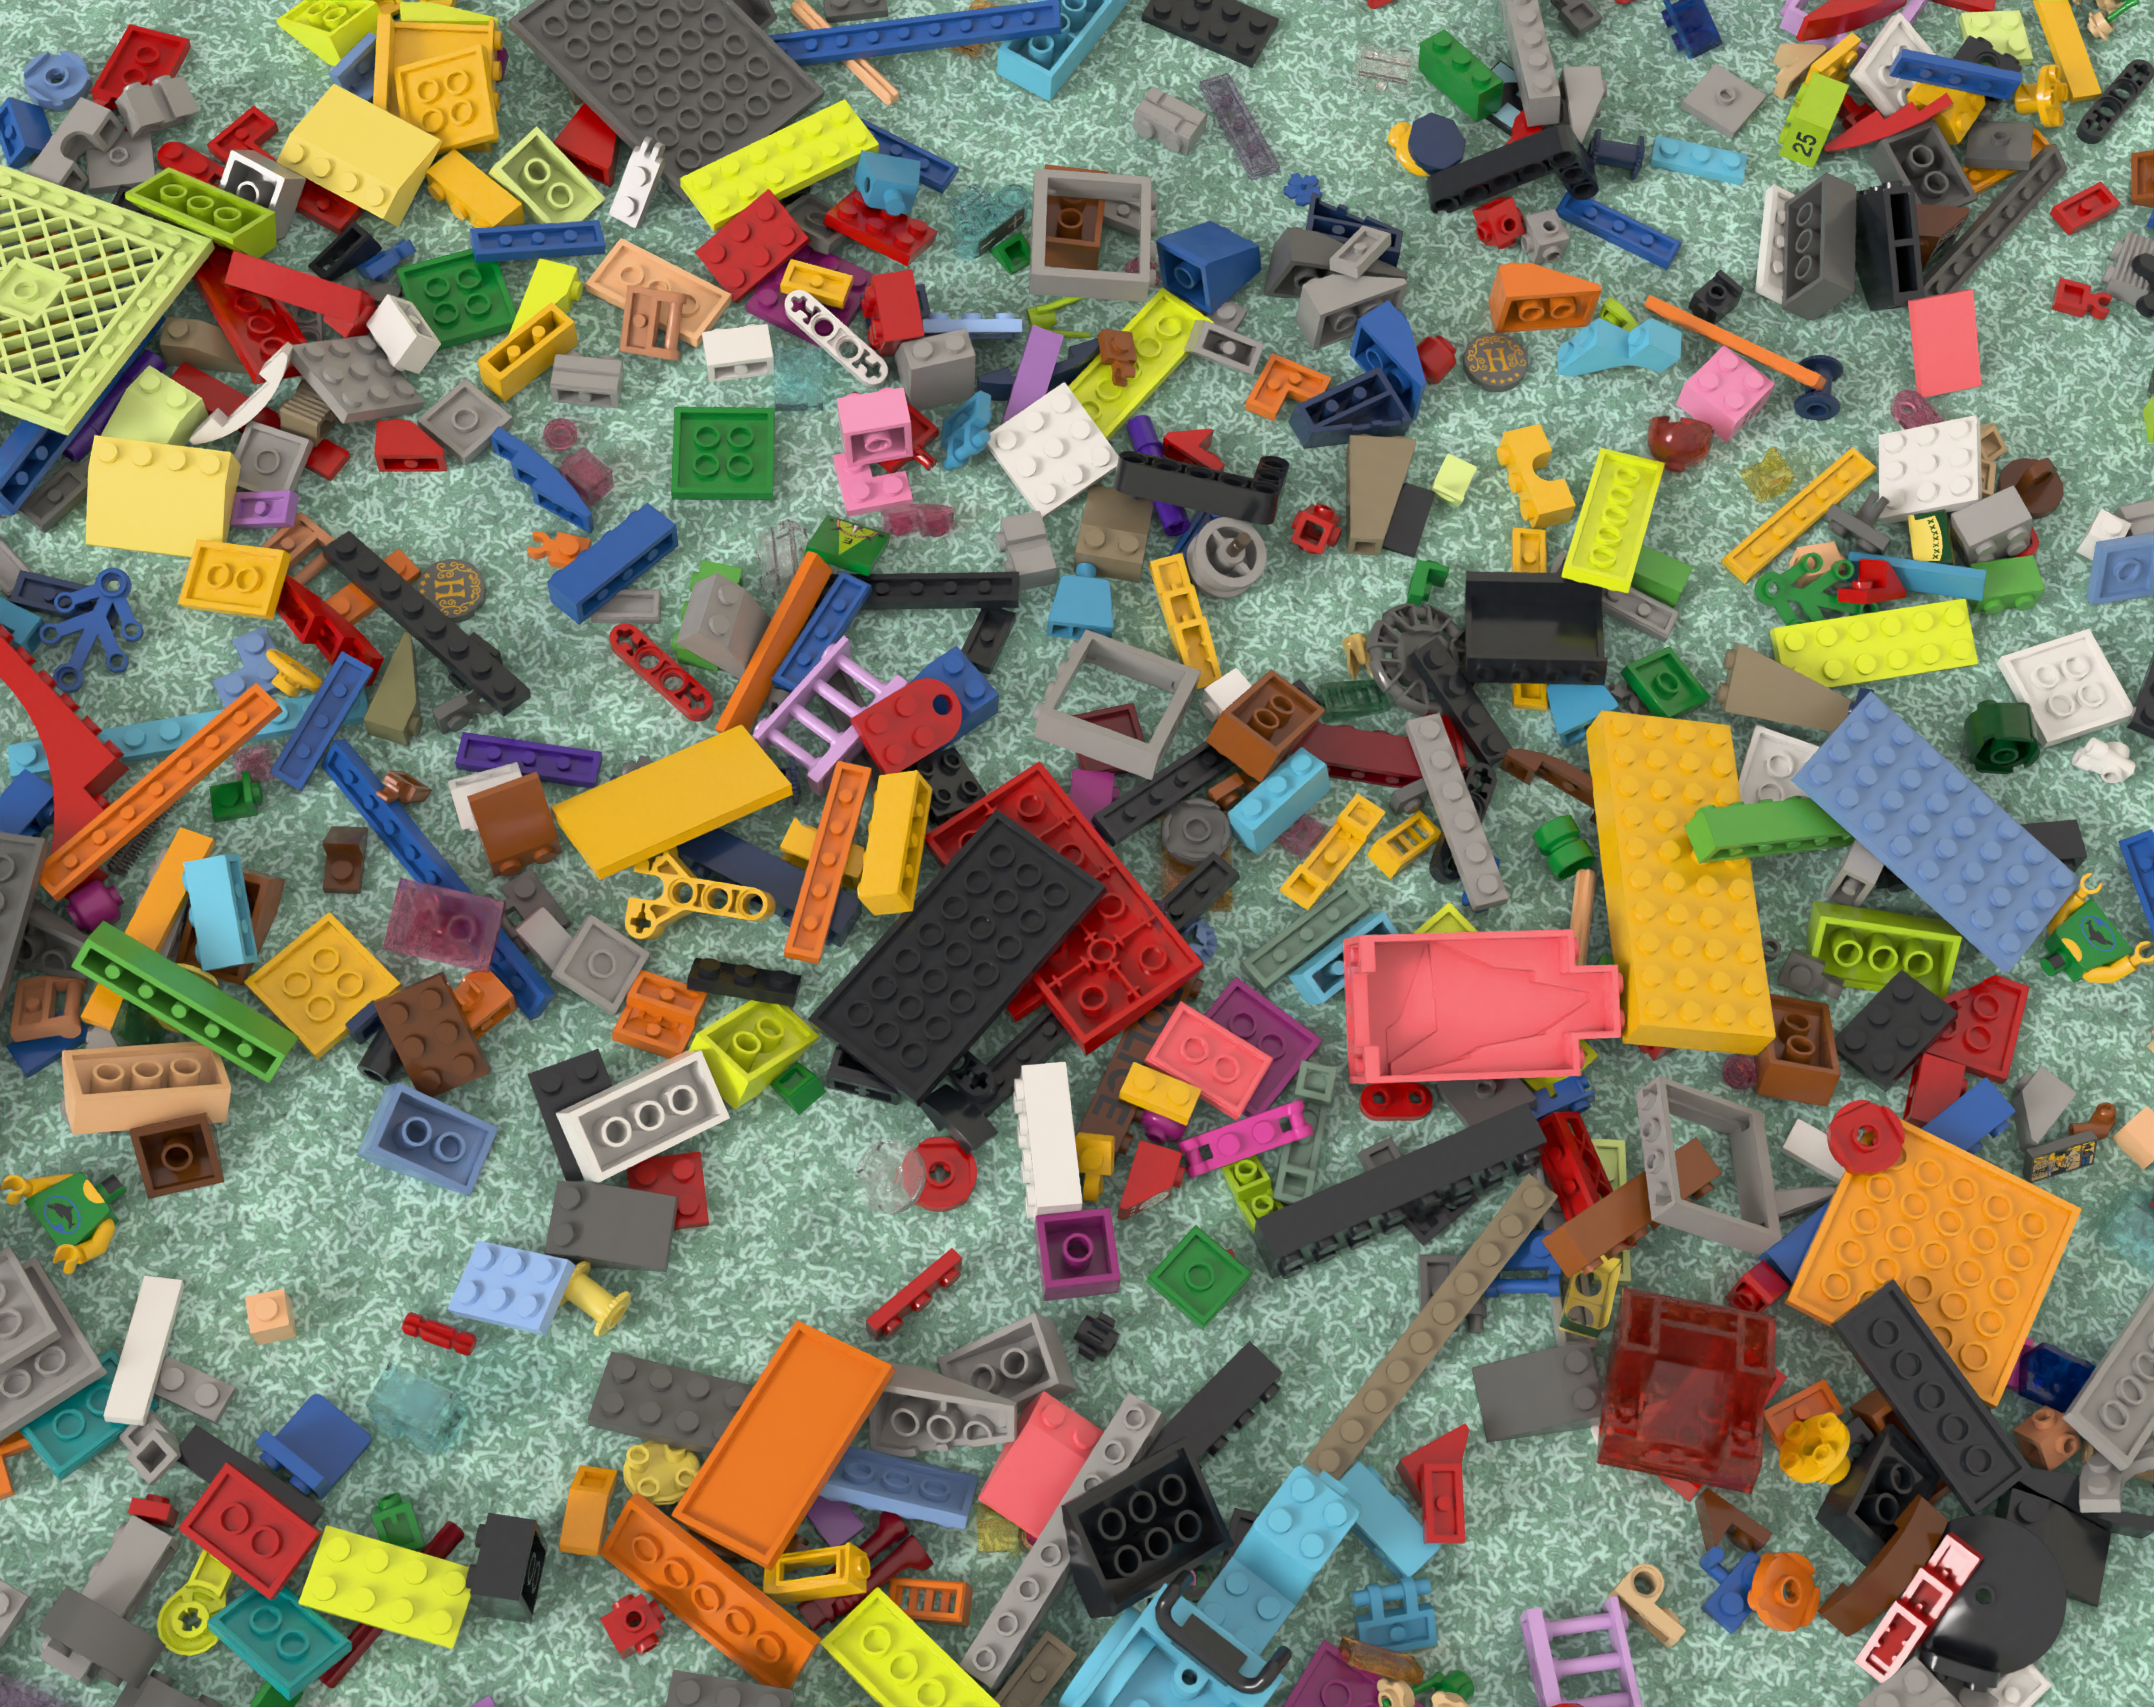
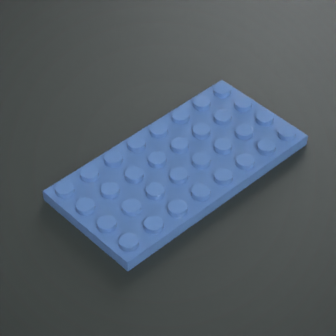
M1871 691L1858 703L1791 779L1796 786L2004 973H2007L2015 966L2080 884L2081 879Z

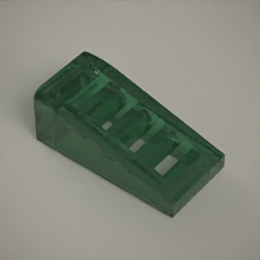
M1374 679L1329 682L1317 685L1315 697L1319 700L1321 706L1326 709L1322 716L1324 724L1389 712L1391 709L1386 693L1382 692ZM1368 690H1375L1379 703H1372ZM1356 693H1362L1365 704L1359 703ZM1349 694L1352 705H1347L1344 695ZM1333 697H1337L1339 705L1334 706Z

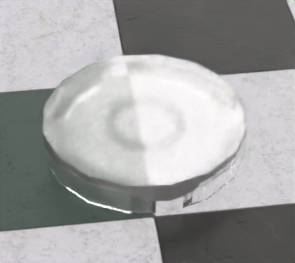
M899 1140L881 1141L874 1144L862 1155L856 1167L855 1177H858L857 1195L865 1206L881 1214L896 1215L908 1210L918 1201L925 1188L927 1172L924 1159L915 1148Z

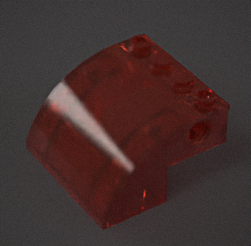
M1623 1287L1606 1370L1596 1463L1752 1494L1762 1467L1764 1405L1775 1379L1777 1317Z

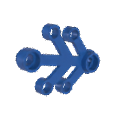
M118 568L105 569L98 574L94 585L72 593L61 592L55 597L54 605L57 611L63 615L74 613L77 605L98 599L93 611L57 624L47 623L39 631L40 639L45 645L56 646L62 641L63 637L83 630L69 662L59 665L54 670L53 678L58 683L57 688L60 691L75 693L83 686L84 676L81 671L98 635L107 655L106 664L110 668L109 670L114 673H121L128 668L129 660L120 651L107 619L108 613L112 605H114L122 621L121 634L128 642H137L143 637V628L135 620L126 599L131 592L132 584L129 576L123 570ZM111 581H118L120 583L117 591H109L107 589ZM64 598L72 600V605L68 609H62L59 606L60 601ZM129 626H137L139 630L135 636H128L126 634V629ZM50 629L57 631V637L53 640L45 639V633ZM122 657L124 663L121 667L116 668L111 666L112 659ZM72 674L76 676L74 684H63V679L66 675Z

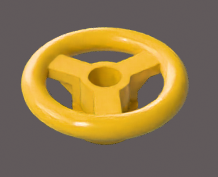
M267 650V659L279 669V673L272 680L273 685L293 698H296L301 689H309L315 693L318 692L323 681L316 674L279 650Z

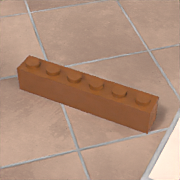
M1695 1137L1675 1151L1680 1196L1682 1200L1691 1203L1693 1201L1689 1196L1693 1195L1698 1200L1714 1189L1711 1181L1722 1174L1700 1141ZM1646 1171L1602 1198L1541 1240L1567 1278L1580 1270L1585 1276L1604 1263L1600 1258L1602 1255H1605L1610 1260L1627 1248L1623 1243L1624 1240L1627 1239L1630 1245H1632L1649 1233L1645 1227L1649 1224L1653 1230L1661 1225V1223L1651 1219Z

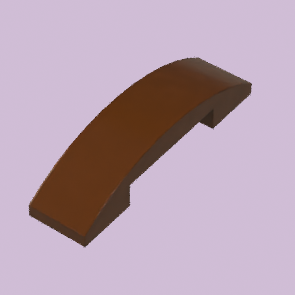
M1508 749L1500 769L1528 785L1531 784L1535 776H1538L1595 809L1592 777L1563 760L1544 753L1524 749ZM1594 810L1589 821L1597 825Z
M1918 1494L1893 1523L1899 1530L1849 1587L1842 1582L1817 1612L1846 1637L1862 1629L1888 1608L1912 1582L1920 1568L1925 1565L1946 1528L1948 1519Z

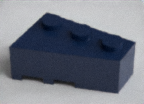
M1312 192L1304 230L1319 232L1343 244L1362 226L1390 233L1391 245L1378 259L1397 267L1403 237L1402 230L1370 216H1366L1364 220L1348 213L1349 207L1339 204L1338 207L1321 201L1322 195Z
M1379 366L1297 404L1288 423L1303 448L1308 449L1348 444L1350 435L1369 434L1376 437L1404 436L1413 420Z

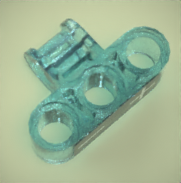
M973 183L967 187V192L958 199H951L947 206L951 216L958 222L954 230V253L957 258L967 262L978 259L1024 223L1028 215V191L1021 185L1012 184L1004 187L992 197L979 185Z

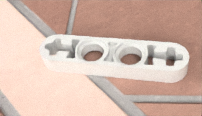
M795 290L788 294L785 299V312L793 323L865 386L875 388L885 383L888 376V367L883 358L811 294L804 290ZM794 300L798 303L803 300L806 301L805 309L811 315L814 314L815 310L818 311L810 320L809 325L805 323L808 321V316L803 311L793 312ZM821 320L831 322L834 327L833 332L825 337L818 335L815 331L817 322ZM844 342H852L858 347V353L853 358H845L839 352L840 346ZM865 353L868 355L865 358V363L871 368H874L876 365L879 366V375L881 377L872 376L869 379L866 377L868 370L864 365L860 363L858 368H855L854 365L860 362Z

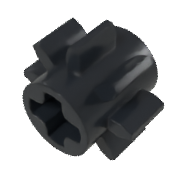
M1100 1312L1095 1319L1087 1315L1073 1338L1080 1343L1078 1353L1092 1362L1097 1355L1107 1359L1120 1337V1333L1113 1330L1116 1320L1103 1312Z

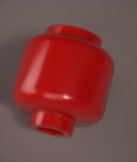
M1440 335L1424 337L1416 346L1425 380L1431 384H1439L1456 364L1454 355L1456 349L1448 340Z

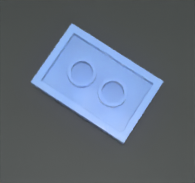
M934 313L929 314L928 319L922 320L925 335L923 338L966 328L970 339H1019L1022 334V319H1015L1014 313H996L993 319H982V314L965 313L962 314L961 319H949V314Z
M477 1241L447 1310L460 1317L546 1336L576 1266L568 1259Z

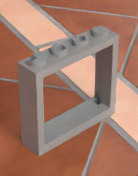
M1035 168L1032 198L1029 294L1147 302L1149 287H1155L1156 270L1150 269V263H1155L1156 243H1150L1151 236L1155 237L1157 225V217L1151 216V210H1156L1157 191L1151 190L1152 177ZM1047 195L1140 202L1139 274L1045 267Z
M1086 629L1080 641L1074 640L1068 652V662L1062 660L1056 674L1057 681H1050L1044 696L1045 702L1039 701L1035 708L1033 718L1037 720L1034 737L1152 780L1195 697L1201 671ZM1084 661L1174 693L1149 744L1057 710Z
M1658 1076L1636 1093V1103L1652 1221L1755 1255L1761 1254L1782 1240L1763 1112ZM1670 1114L1729 1134L1741 1219L1681 1199Z

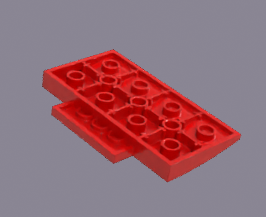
M1039 761L926 834L924 842L927 850L941 869H943L997 809L1106 886L1107 893L1005 1008L1016 1023L1046 1003L1087 1056L1171 995L1203 969L1204 964Z

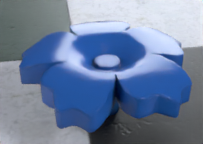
M1299 173L1291 174L1288 186H1284V195L1290 200L1296 198V205L1304 207L1310 204L1312 192L1322 195L1320 187H1316L1319 179L1315 175H1305L1303 179Z

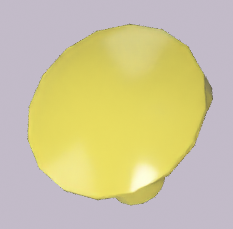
M649 1440L640 1445L631 1446L628 1449L623 1466L624 1483L632 1495L638 1492L653 1505H673L681 1500L700 1470V1462L691 1450Z

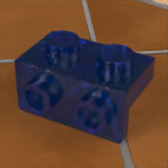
M1663 0L1666 9L1661 11V15L1667 28L1673 26L1676 31L1671 37L1678 52L1684 50L1687 58L1693 59L1723 44L1704 0H1679L1671 4L1670 0Z
M2042 1342L2020 1358L2018 1395L2039 1405H2046L2061 1413H2065L2097 1366L2085 1359L2071 1355L2055 1345Z

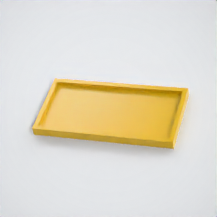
M741 724L551 806V811L558 825L598 879L601 880L793 795L792 784Z

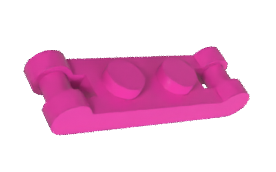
M1302 1099L1177 1142L1180 1152L1185 1153L1189 1165L1186 1167L1189 1178L1313 1135L1314 1132L1311 1124L1306 1123L1302 1112L1305 1110ZM1288 1116L1293 1129L1282 1132L1278 1119ZM1208 1144L1212 1157L1202 1160L1198 1148Z

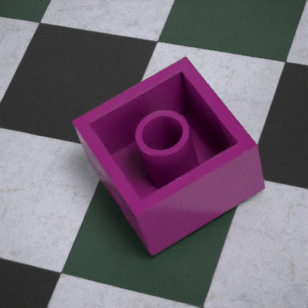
M1110 1208L1038 1215L1035 1217L1034 1234L1043 1301L1118 1293L1121 1278Z

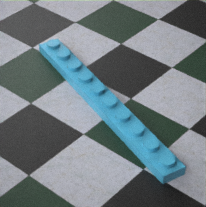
M365 687L342 726L364 723L363 719L369 708ZM316 694L276 700L283 712L247 742L292 735ZM224 709L102 729L98 736L104 742L110 739L122 750L125 755L121 760L124 763L171 755ZM41 740L8 745L10 776L13 781L24 769L38 777L51 775L47 755Z

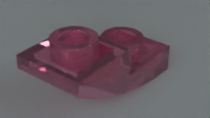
M905 504L881 509V527L883 532L891 535L902 536L917 527L922 538L930 535L932 537H940L945 535L950 529H953L954 512L952 507Z

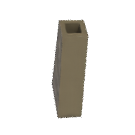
M1350 435L1346 449V554L1380 556L1413 457L1416 439L1404 438L1402 436Z
M1734 642L1732 649H1727L1723 668L1728 669L1725 683L1720 682L1716 695V702L1720 703L1722 711L1834 732L1848 716L1849 705L1852 701L1848 697L1742 643Z

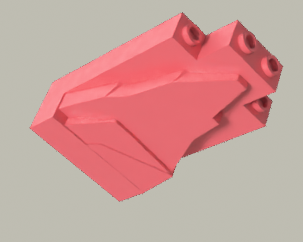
M1574 929L1359 935L1343 939L1349 1084L1581 1076L1580 1068L1584 1067L1585 1055L1583 1048L1579 1047V1039L1621 1038V1031L1625 1027V1014L1623 1009H1620L1619 994L1623 992L1622 974L1618 972V965L1576 966L1575 959L1579 957L1580 947L1577 937H1574Z

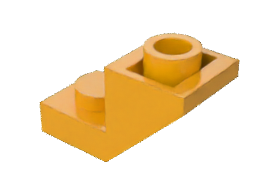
M579 1465L569 1489L559 1542L560 1552L598 1557L607 1534L608 1505L617 1485L618 1470Z

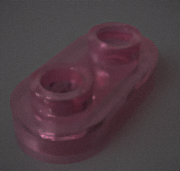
M1903 390L1899 392L1890 407L1892 416L1904 430L1945 422L1923 396L1916 391ZM1903 408H1908L1911 413L1906 412Z

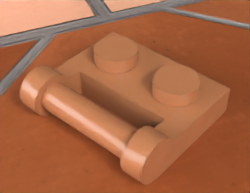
M627 285L619 351L679 361L680 350H677L682 307L687 302V294ZM661 301L670 302L664 348L656 347Z
M299 512L295 516L294 527L281 528L261 547L285 550L292 555L286 575L290 576L288 572L317 546L321 545L324 547L335 539L306 515ZM321 552L294 577H290L305 586L330 563L323 557Z
M44 975L17 980L10 1034L14 1043L61 1035L64 1038L79 1036L82 1027V1021L79 1018L81 995L86 989L87 979ZM66 990L63 1016L54 1017L57 992Z

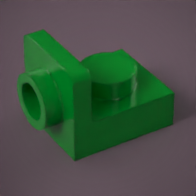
M1417 559L1411 575L1406 603H1414L1415 606L1420 607L1422 601L1428 602L1432 585L1444 587L1449 574V567L1440 565L1436 561Z
M249 771L241 772L242 781L209 786L212 814L215 823L258 815L257 803L263 802L262 789L259 781H253Z
M393 1493L377 1500L378 1506L371 1508V1516L380 1541L410 1550L425 1546L410 1494L401 1497L400 1493Z

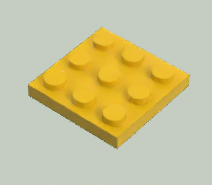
M481 43L393 68L400 119L442 140L443 142L436 155L500 138L487 49Z
M330 912L244 981L245 986L282 1025L290 1032L299 1036L298 1041L316 1060H319L349 1034L345 1023L368 1003L402 989L401 983Z

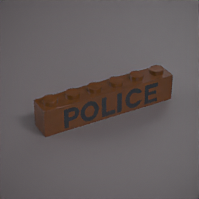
M1201 970L1125 1029L1078 1132L1115 1136L1114 1164L1119 1153L1125 1156L1128 1153L1134 1135L1130 1134L1129 1131L1134 1122L1140 1124L1141 1116L1145 1111L1144 1108L1119 1099L1120 1090L1133 1062L1150 1068L1143 1062L1180 1001L1188 1004L1190 998L1197 1000L1204 984V980L1199 979Z

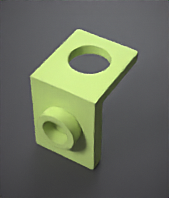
M1448 453L1430 488L1431 491L1435 492L1434 497L1458 508L1464 501V495L1477 467Z

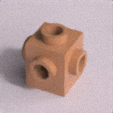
M2045 1405L2013 1429L2020 1453L2028 1463L2043 1470L2053 1471L2082 1448L2077 1431L2062 1418L2065 1413Z

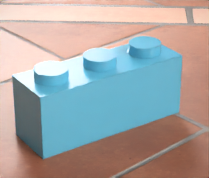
M1300 747L1228 812L1233 838L1256 855L1263 852L1331 790L1327 765Z
M224 854L183 862L185 871L182 875V881L185 890L189 892L191 903L189 920L196 931L197 944L195 946L197 961L202 965V971L219 970L259 962L240 854Z
M1384 911L1368 914L1288 977L1308 1005L1323 1004L1345 987L1343 939L1359 935L1399 933Z
M1359 1461L1339 1480L1341 1484L1349 1489L1347 1494L1363 1507V1513L1352 1526L1351 1531L1398 1580L1415 1576L1441 1549L1442 1546L1440 1544H1424L1423 1522L1420 1524L1410 1514L1411 1507L1400 1495H1392L1382 1485L1384 1480L1373 1467L1369 1465L1365 1467Z

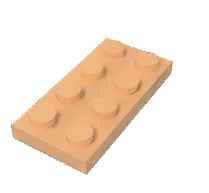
M620 238L585 283L587 292L622 310L625 308L627 285L687 294V302L682 307L679 339L696 348L703 341L702 332L710 331L732 302V295L622 238ZM661 301L658 328L666 332L670 302Z

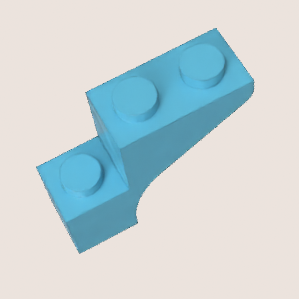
M1651 317L1638 327H1635L1631 332L1601 318H1597L1587 327L1582 328L1579 333L1567 342L1561 344L1557 352V374L1574 377L1628 365L1644 367L1660 374L1680 360L1682 332Z

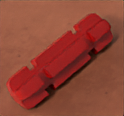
M413 1312L406 1315L402 1324V1330L405 1334L416 1338L420 1335L422 1340L449 1350L453 1347L455 1352L465 1356H470L476 1345L477 1339L474 1334L463 1330L459 1333L457 1328L430 1318L425 1321L423 1316Z

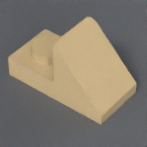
M1781 44L1773 60V63L1781 68L1775 78L1777 85L1773 94L1784 100L1806 80L1811 65L1826 53L1827 47L1823 44Z

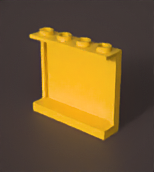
M378 14L373 104L400 118L393 68L481 43L487 49L495 110L499 112L500 93L495 92L496 81H501L502 77L501 61H497V50L503 49L502 30H498L495 20L490 18L489 26L395 22L391 14ZM499 138L456 151L492 153L493 143H498Z

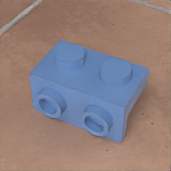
M371 32L329 72V76L333 84L373 103L377 35Z

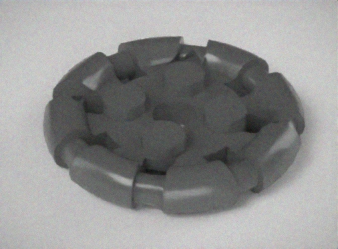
M1404 603L1390 608L1382 614V620H1377L1374 623L1368 636L1367 653L1371 654V661L1368 664L1379 688L1383 693L1387 691L1396 699L1394 701L1396 705L1416 715L1425 716L1427 713H1440L1442 717L1446 716V713L1435 697L1433 700L1428 698V692L1431 691L1407 656L1438 636L1465 677L1464 627L1460 629L1452 621L1453 617L1448 613L1427 604L1419 607L1415 606L1414 603ZM1394 629H1398L1402 634L1399 635ZM1442 630L1451 638L1449 642L1439 634ZM1384 652H1392V658H1385ZM1469 682L1473 690L1476 691L1479 683Z

